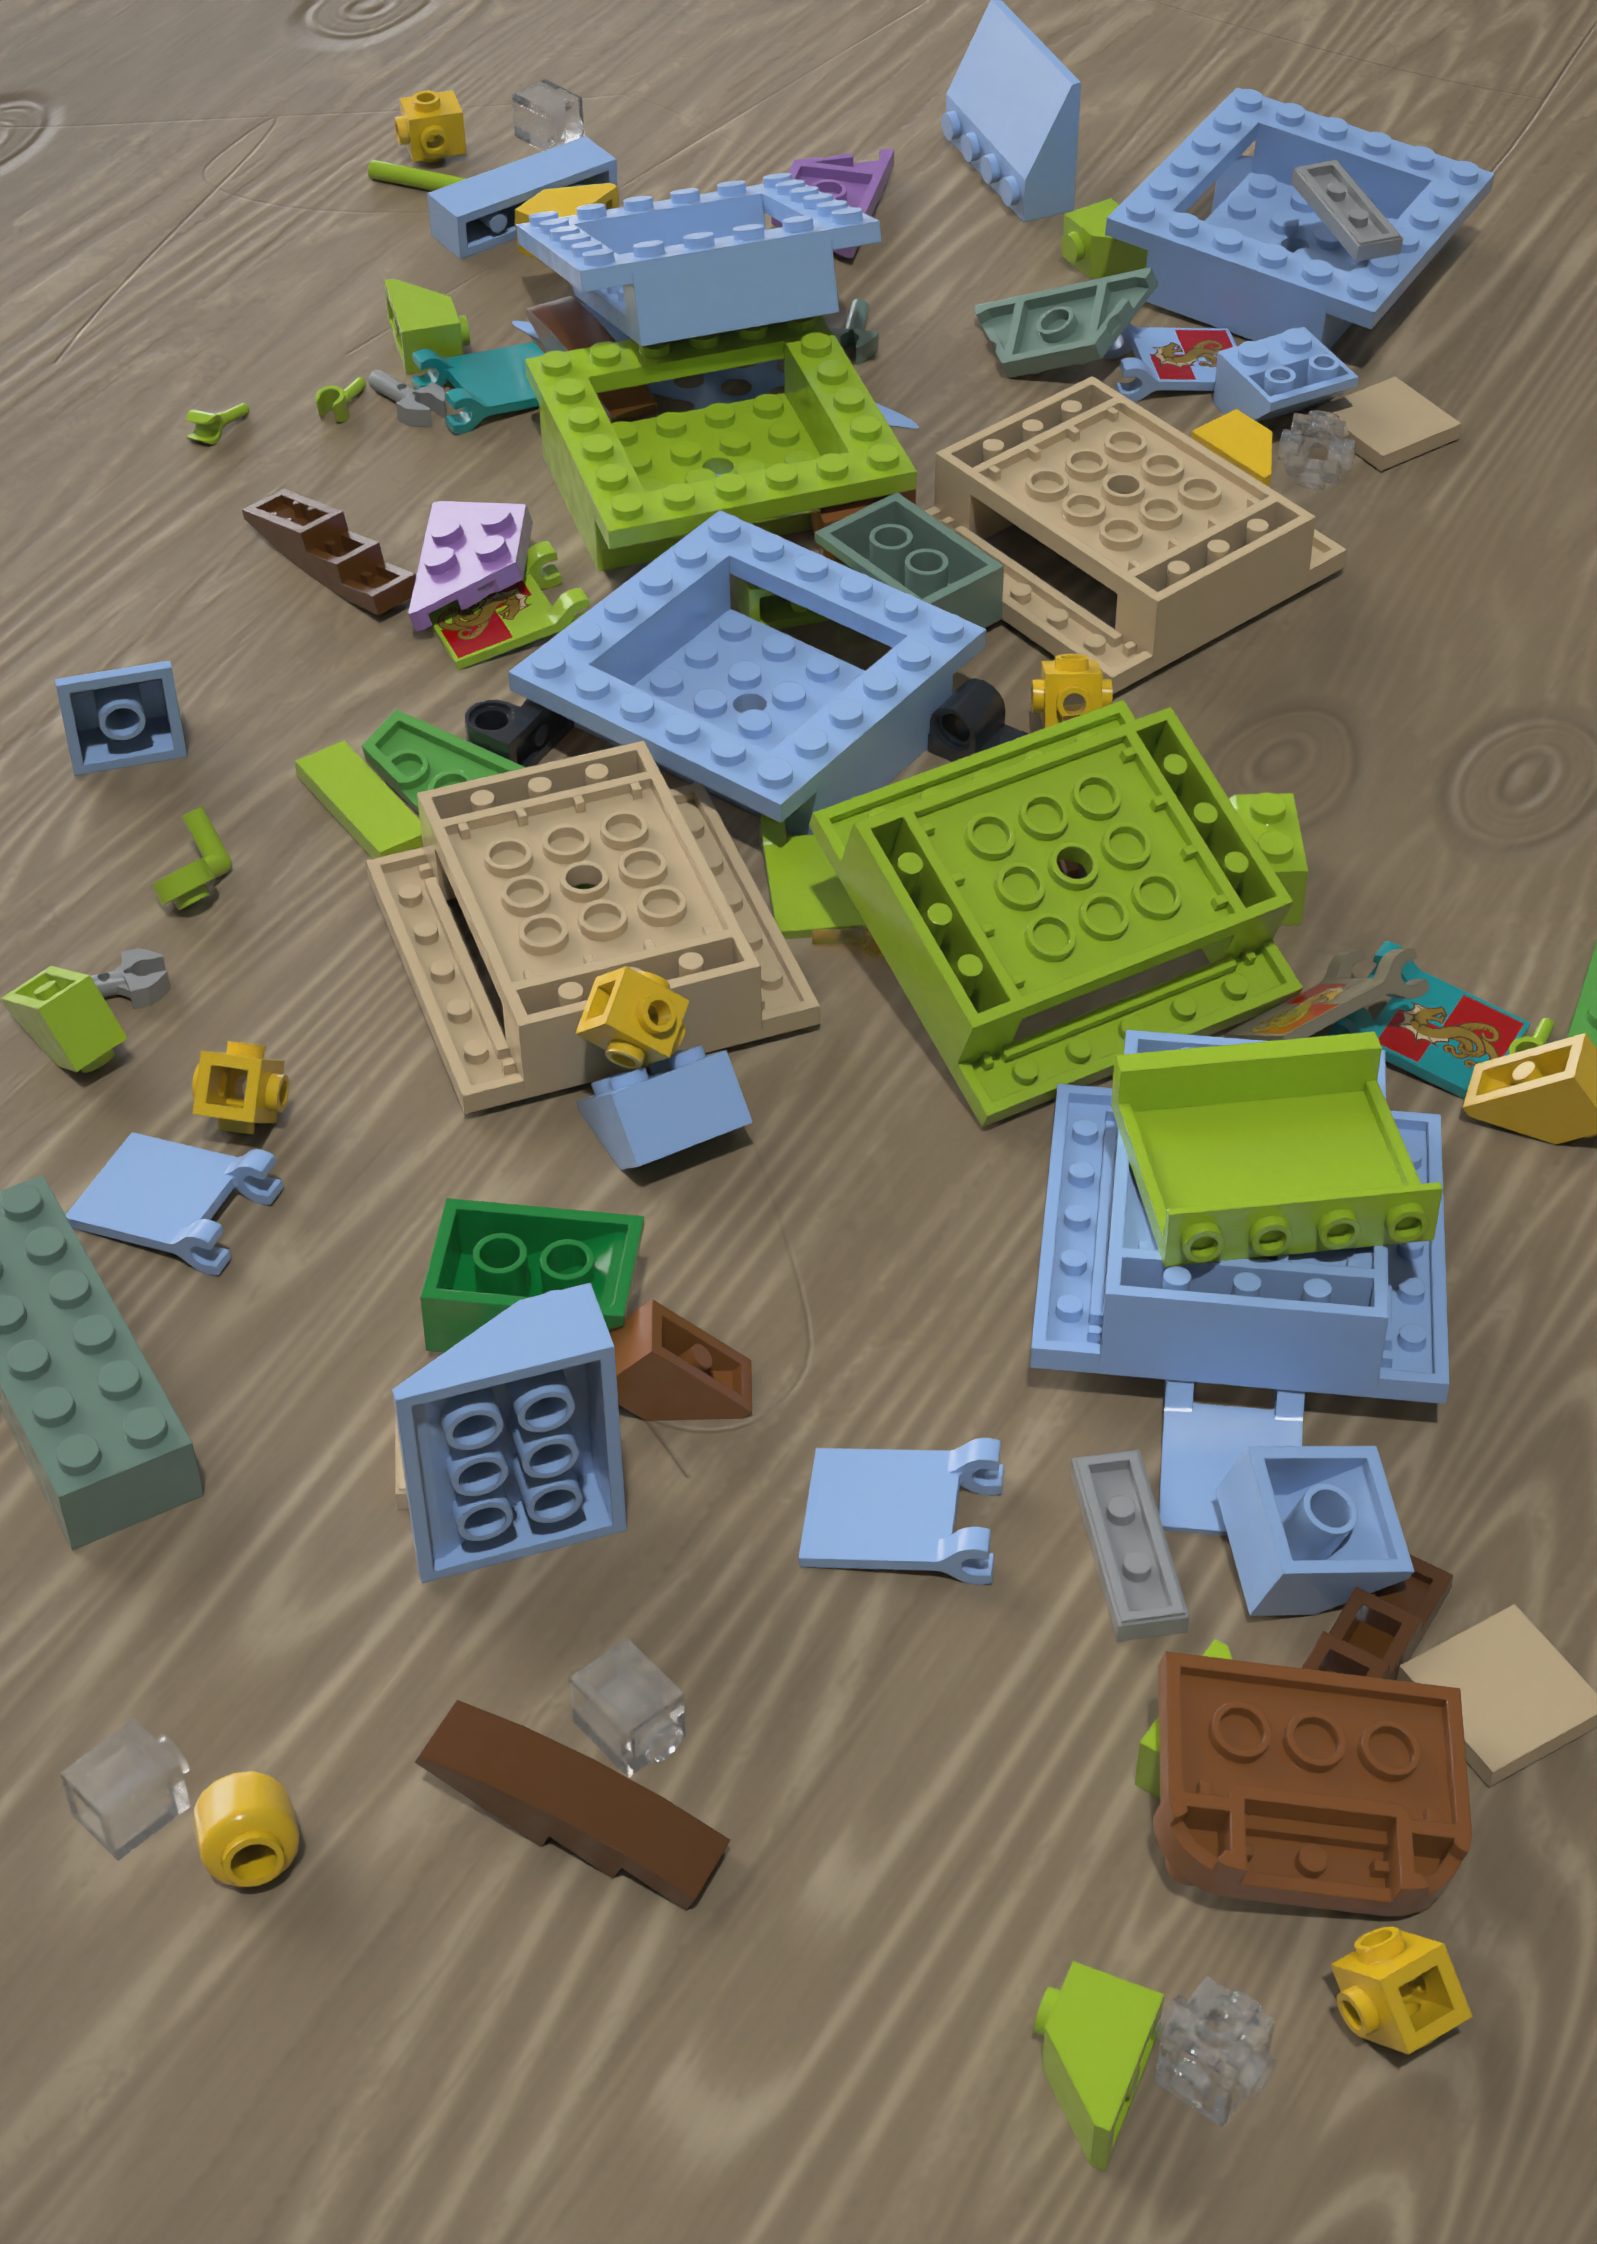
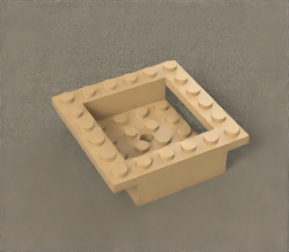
M1093 376L936 452L934 506L925 510L935 519L1004 565L1002 619L1054 656L1082 654L1089 656V660H1097L1103 673V679L1112 680V695L1345 567L1347 555L1346 548L1315 529L1316 516ZM1015 524L1118 594L1115 629L984 539Z
M645 741L418 792L417 800L423 847L366 860L368 880L464 1114L597 1081L622 1071L634 1070L613 1063L605 1056L606 1050L575 1034L595 978L625 966L636 972H650L664 978L669 982L671 991L690 1000L682 1021L686 1026L685 1035L676 1051L681 1049L684 1051L702 1045L704 1052L707 1053L820 1024V1004L704 785L694 783L669 789ZM589 883L593 888L577 889L574 886ZM457 898L502 1001L505 1037L446 900Z

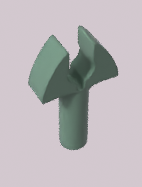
M855 299L851 302L844 328H831L843 350L854 346V350H856V365L871 358L878 351L879 343L878 331L864 330L869 305L863 299Z

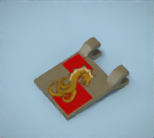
M1414 948L1394 949L1387 952L1380 960L1373 978H1351L1352 967L1367 958L1363 949L1344 950L1333 957L1325 977L1319 984L1224 1034V1037L1262 1041L1307 1038L1384 995L1396 999H1415L1423 996L1430 987L1427 979H1412L1407 983H1404L1402 980L1401 970L1407 962L1418 958Z

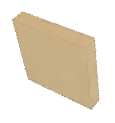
M1396 376L1317 407L1315 421L1320 427L1380 471L1459 439L1461 423Z
M1515 1604L1401 1664L1398 1669L1396 1680L1460 1688L1466 1761L1489 1787L1597 1728V1693Z

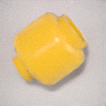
M247 1771L232 1773L214 1781L201 1793L194 1807L193 1827L200 1859L209 1875L222 1884L236 1887L260 1886L277 1878L291 1865L298 1852L299 1829L291 1799L283 1784L268 1774Z

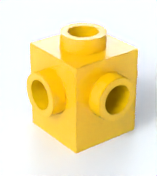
M426 90L417 92L410 97L399 98L401 116L394 117L396 138L399 146L406 145L413 162L423 161L432 163L440 161L444 157L466 154L463 111L453 90L437 93Z
M1061 654L1055 656V661H1041V679H1032L1031 712L1040 713L1044 728L1062 722V717L1082 715L1112 704V680L1103 679V673L1097 660H1089L1087 655ZM1078 693L1084 697L1083 704L1063 705L1064 699L1069 694Z
M625 966L595 978L575 1034L606 1050L605 1056L613 1063L630 1069H639L642 1066L670 1058L678 1049L685 1035L686 1026L682 1021L690 1000L671 991L669 982L664 978L650 972H636Z
M236 1041L227 1042L226 1052L201 1051L199 1064L195 1069L192 1080V1095L194 1098L192 1114L217 1118L216 1129L247 1134H254L255 1123H276L278 1112H283L289 1097V1077L283 1074L285 1061L264 1058L266 1049L264 1045ZM247 1078L246 1089H245V1095H244L243 1090H242V1085H243V1082L245 1081V1079Z
M1382 1927L1359 1937L1354 1943V1951L1330 1964L1341 1991L1337 1995L1339 2011L1348 2027L1358 2037L1409 2055L1431 2044L1439 2036L1473 2017L1446 1946L1442 1942L1399 1930L1397 1927Z

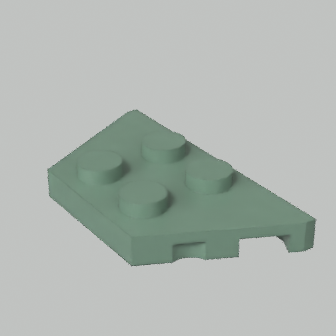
M1149 267L975 305L974 311L1009 378L1026 374H1038L1050 369L1075 364L1082 365L1090 361L1102 359L1157 288L1158 281L1152 268Z

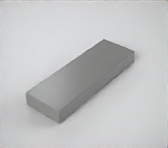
M1337 160L1293 168L1291 184L1356 262L1401 254L1402 236Z
M1140 1450L1071 1458L1070 1475L1116 1641L1187 1633L1189 1614Z

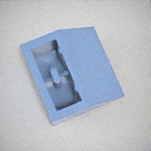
M1305 327L1293 328L1281 334L1257 341H1246L1239 346L1218 351L1213 404L1224 415L1238 409L1253 420L1261 423L1325 404L1358 386L1359 377Z
M702 1045L684 1051L683 1049L675 1051L670 1058L648 1064L651 1071L650 1074H647L645 1066L639 1069L628 1072L622 1071L591 1083L594 1095L576 1101L580 1114L619 1169L642 1166L752 1123L727 1050L705 1055Z

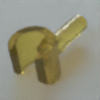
M865 923L864 927L854 926L842 929L812 930L813 945L861 944L863 950L870 955L883 956Z

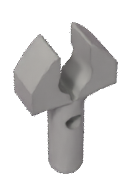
M375 370L370 374L368 379L370 387L397 402V419L405 425L431 427V410L443 418L447 416L444 389L434 382L415 390L381 370Z
M136 948L120 952L122 963L114 971L90 975L103 997L118 994L129 997L133 1009L153 1005L170 990L163 955L146 949Z

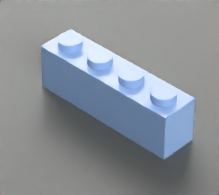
M584 136L427 193L431 236L459 259L517 239L515 228L516 208L544 189L612 183L618 186L616 158Z

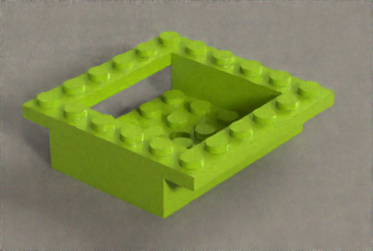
M823 315L640 346L633 339L615 343L599 342L587 348L565 352L549 351L542 356L525 359L526 378L539 403L543 457L598 572L654 561L719 510L734 515L772 534L781 536L811 530V510L917 489V471ZM784 358L785 393L776 395L762 394L755 399L728 404L714 403L702 409L680 413L666 412L654 418L633 422L619 421L611 424L596 394Z
M1121 700L812 813L809 823L810 829L982 1127L1056 1098L1058 1084L1086 1086L1113 1075L1115 1055L1124 1054L1126 1030L1209 1036L1263 1014L1299 995L1303 990L1302 985L1273 940L1275 933L1293 904V900L1171 707L1135 719L1125 701ZM1069 859L1070 861L1080 863L1085 868L1087 876L1081 879L1070 878L1060 871L1057 862ZM1200 948L1210 964L1012 1042L1023 1018Z

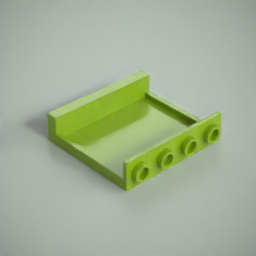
M1375 1032L1115 1055L1111 1108L1164 1267L1434 1240L1443 1188L1440 1182L1423 1184L1420 1182L1377 1081L1382 1047Z

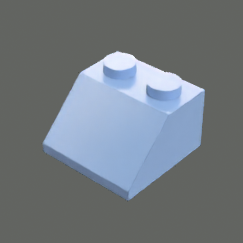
M171 661L55 679L74 776L187 757Z
M1247 1446L1216 1488L1250 1616L1315 1615L1347 1603L1355 1587L1373 1593L1407 1580L1415 1572L1377 1446Z

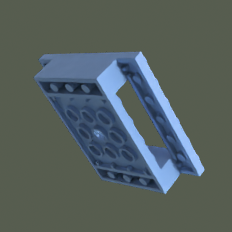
M1237 87L1107 217L1105 235L1148 250L1146 268H1152L1158 284L1146 302L1218 328H1229L1231 333L1254 341L1281 334L1288 329L1305 327L1330 350L1352 323L1372 329L1491 192L1495 173L1480 169L1472 162L1456 161L1435 154L1430 148L1411 146L1393 140L1385 133L1369 132L1351 126L1343 119L1325 117L1307 111L1301 105L1283 103L1265 97L1256 90ZM1256 140L1251 173L1205 221L1199 220L1192 214L1185 213ZM1337 160L1402 236L1401 254L1356 262L1291 184L1293 168Z
M790 173L767 175L763 177L764 184L746 187L745 181L723 182L717 184V192L699 194V189L697 188L679 189L670 192L671 199L653 202L652 196L631 197L623 200L624 207L606 210L605 204H588L577 207V215L558 217V212L556 211L539 212L529 215V223L516 225L519 245L573 285L576 297L640 346L839 312L833 250L882 242L879 220L863 213L861 208H853L847 205V201L833 198V194L820 192L819 187L806 185L805 180L792 179V174ZM764 213L782 222L783 227L766 230Z
M719 510L508 672L509 687L511 691L574 721V727L615 747L645 741L658 768L690 784L700 783L704 785L708 793L759 818V813L780 823L785 820V830L796 836L814 835L809 827L813 812L886 786L928 749L931 715L952 695L953 675L985 648L986 629L958 615L951 614L924 602L913 595L877 581L866 574L830 560L821 554L783 539L776 534L745 522L734 515ZM730 574L884 643L893 649L866 671L732 610L730 608Z
M1126 1030L1124 1054L1264 1041ZM1382 1050L1377 1081L1386 1099L1385 1050ZM1068 1084L1057 1085L1030 1368L1446 1404L1449 1390L1443 1191L1435 1238L1432 1241L1164 1267L1111 1108L1112 1088ZM1391 1111L1421 1184L1440 1182L1443 1188L1441 1115Z

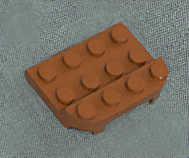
M1165 1651L1158 1664L1161 1804L1153 1816V1824L1157 1841L1165 1855L1166 1869L1175 1881L1187 1886H1197L1202 1890L1222 1897L1379 1916H1403L1428 1910L1434 1904L1468 1854L1472 1838L1460 1688Z

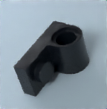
M973 678L962 684L932 713L928 734V752L953 762L1025 736L1028 733L1006 725L1005 703L1000 693L988 682Z
M527 698L521 707L497 699L484 700L469 707L465 713L466 740L526 768L537 765L574 728V721Z

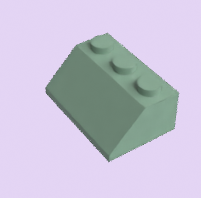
M898 492L815 532L816 543L857 572L866 574L877 581L913 595L924 602L951 614L958 615L983 628L1002 619L1004 565Z

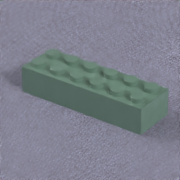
M41 1175L0 1191V1411L71 1549L75 1550L204 1495L193 1442L45 1177Z

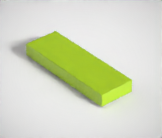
M345 740L295 760L297 777L373 859L423 847L420 819Z

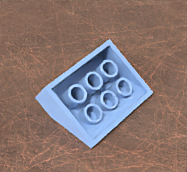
M990 0L946 93V112L943 113L941 118L943 133L946 139L951 141L963 154L964 159L970 162L982 175L985 183L991 185L1002 198L1004 204L1009 206L1023 222L1074 211L1081 82L1002 0Z
M591 1283L563 1290H553L542 1295L517 1301L392 1389L417 1570L421 1583L627 1530L615 1349Z

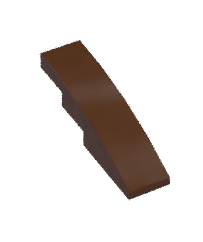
M572 296L526 309V316L547 352H565L591 347L599 342H616L594 315ZM646 384L596 393L611 424L619 421L633 422L656 417L658 403Z
M282 489L242 509L244 519L272 546L310 577L344 599L376 615H380L412 598L416 574L384 562L380 543L349 531L342 510L287 489Z
M1410 1555L1415 1572L1409 1579L1373 1593L1355 1587L1330 1632L1323 1631L1302 1668L1396 1680L1399 1666L1410 1660L1452 1589L1453 1574Z
M456 1700L415 1761L416 1764L541 1847L550 1836L612 1879L623 1868L685 1911L695 1901L730 1842L729 1838L664 1797L595 1759L523 1725Z

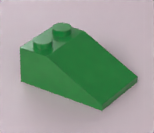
M446 1198L420 1296L426 1351L446 1352L521 1299L591 1283L607 1328L612 1329L624 1326L645 1225L644 1216Z

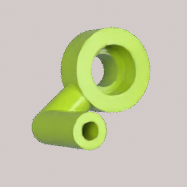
M203 806L181 816L203 858L151 884L162 906L173 901L179 911L210 895L205 884L226 874L231 869V858Z

